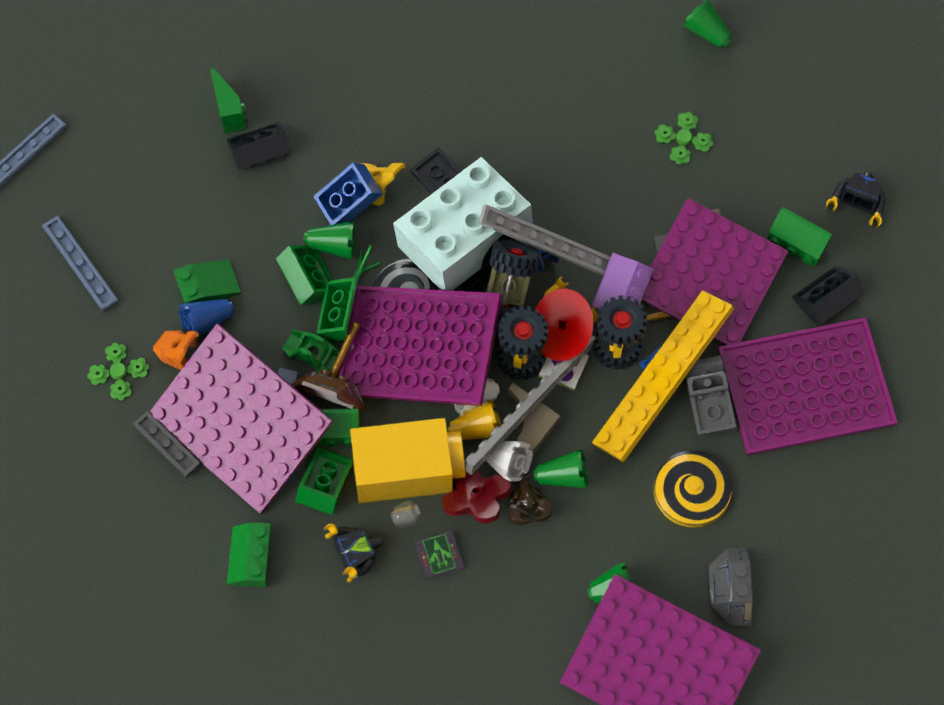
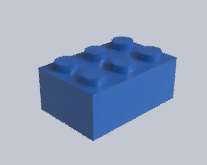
M353 162L313 197L330 225L351 222L382 196L383 193L365 164Z

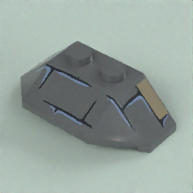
M727 548L708 566L710 606L730 627H751L752 586L748 552L746 548Z

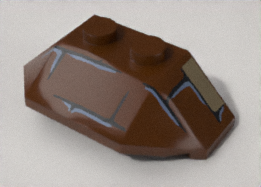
M321 369V372L312 371L291 383L297 390L351 409H358V411L362 412L366 411V406L356 385L349 382L350 378L338 375L337 378L332 376L333 372Z

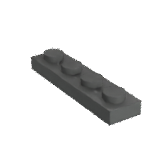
M148 411L133 423L134 427L186 478L201 466L200 462Z

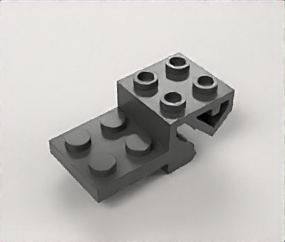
M721 356L697 360L685 377L697 435L702 436L736 429L729 387Z

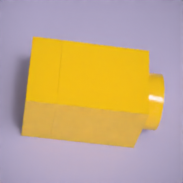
M445 418L350 429L359 503L449 493L452 491V479L465 477L460 430L447 432Z

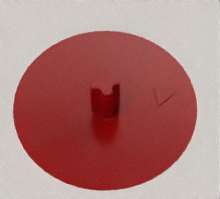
M558 289L550 292L543 297L535 309L539 311V316L543 314L545 322L547 321L548 324L547 343L544 345V349L539 351L547 358L555 361L570 360L585 349L593 331L592 311L585 298L576 291Z

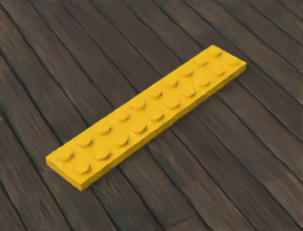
M702 290L592 441L595 447L622 462L626 460L734 310L733 305Z

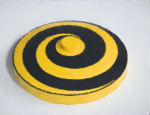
M683 451L669 457L660 466L654 481V497L661 512L672 522L685 527L697 528L714 523L725 513L732 498V481L727 469L718 459L701 451Z

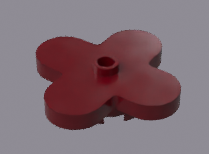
M477 470L472 475L465 471L464 478L454 479L457 490L451 491L443 497V510L450 516H460L463 514L467 516V514H470L480 523H492L500 515L498 501L506 498L511 493V481L504 479L501 475H493L484 479Z

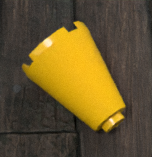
M487 400L482 406H477L451 421L450 426L447 427L448 432L460 430L462 440L490 438L492 431L497 426H502L498 412L493 411V408L496 407L493 400Z

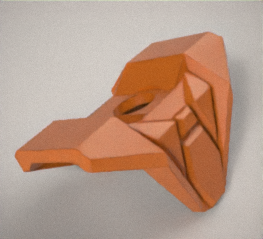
M182 330L165 331L153 346V351L162 362L182 370L188 362L185 354L189 347H196L198 345L197 339L199 334L197 331H188L187 334H184Z

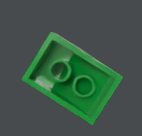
M211 68L210 71L224 134L246 130L245 123L248 120L244 103H240L239 96L218 72Z
M230 260L195 263L173 270L184 303L227 299L241 294Z
M317 447L298 487L295 502L333 515L354 460Z

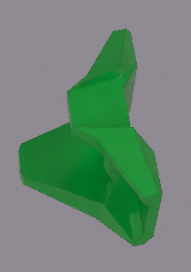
M292 330L285 345L281 348L289 358L294 356L296 359L309 364L318 372H321V369L331 371L340 351L333 343L318 335L299 330ZM315 347L319 350L317 356H314L308 349Z

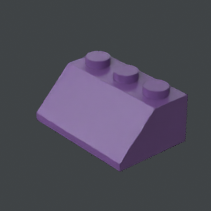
M612 253L591 306L600 310L606 301L610 302V299L614 296L617 300L619 295H623V299H627V296H630L631 301L636 299L639 301L638 305H640L654 269L640 262Z

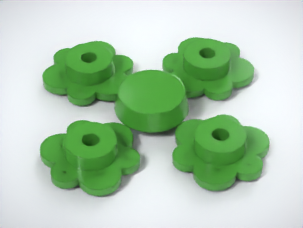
M691 112L678 115L679 121L677 125L682 127V130L677 134L673 132L671 126L667 127L664 124L660 125L658 130L655 131L658 143L664 142L669 144L676 137V141L681 144L677 148H672V153L670 154V160L676 161L677 165L686 164L690 161V151L686 150L684 145L690 144L691 141L695 145L696 150L701 149L703 152L709 151V148L713 146L712 137L708 133L704 135L703 133H698L697 136L692 138L689 130L696 128L698 118L692 115Z
M113 343L112 346H108L105 349L107 360L114 363L111 365L110 371L105 369L104 365H93L90 367V373H88L87 377L95 386L100 383H106V378L110 375L112 378L118 379L115 384L110 386V395L113 399L118 398L120 401H123L125 397L131 396L132 391L130 383L124 382L122 378L127 372L132 374L133 378H144L147 376L149 365L146 364L144 358H138L137 360H131V365L126 368L125 365L120 363L122 359L126 358V346Z

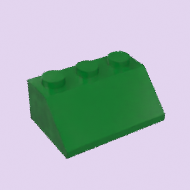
M782 207L768 233L767 240L786 249L789 255L802 259L805 264L816 267L828 247L832 234Z
M289 245L276 260L300 305H314L324 299L327 281L334 279L318 250L307 248V245Z
M357 277L327 281L316 334L330 342L344 341L346 338L358 282Z
M320 409L334 422L317 444H324L327 447H333L336 444L352 446L350 429L360 428L358 409Z
M250 522L233 527L227 585L267 588L272 539L271 523Z

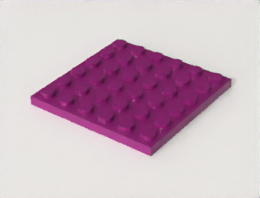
M687 198L650 266L654 270L641 301L681 321L703 290L734 307L733 312L713 339L723 345L739 343L788 251Z

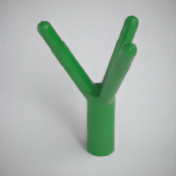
M372 245L368 247L363 260V249H359L358 268L352 276L357 277L358 281L364 272L381 265V261H378L364 268L372 250Z

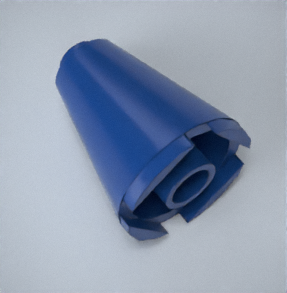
M227 299L179 305L182 308L179 310V316L184 331H197L199 337L212 330L216 324H221L231 318L232 312H234L232 302H228Z

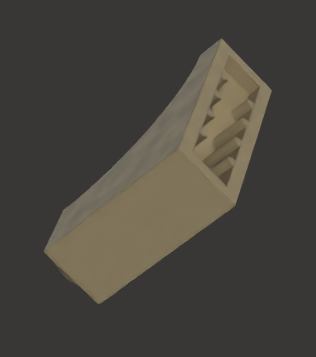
M512 383L508 388V395L517 405L522 400L525 402L528 398L529 393L516 384ZM540 402L523 420V429L517 441L529 443L531 447L528 448L534 455L559 423L560 415Z

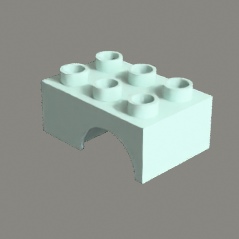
M480 157L393 223L397 244L441 290L453 291L481 269L486 252L503 235L478 224L483 206L489 205L533 224L531 204Z

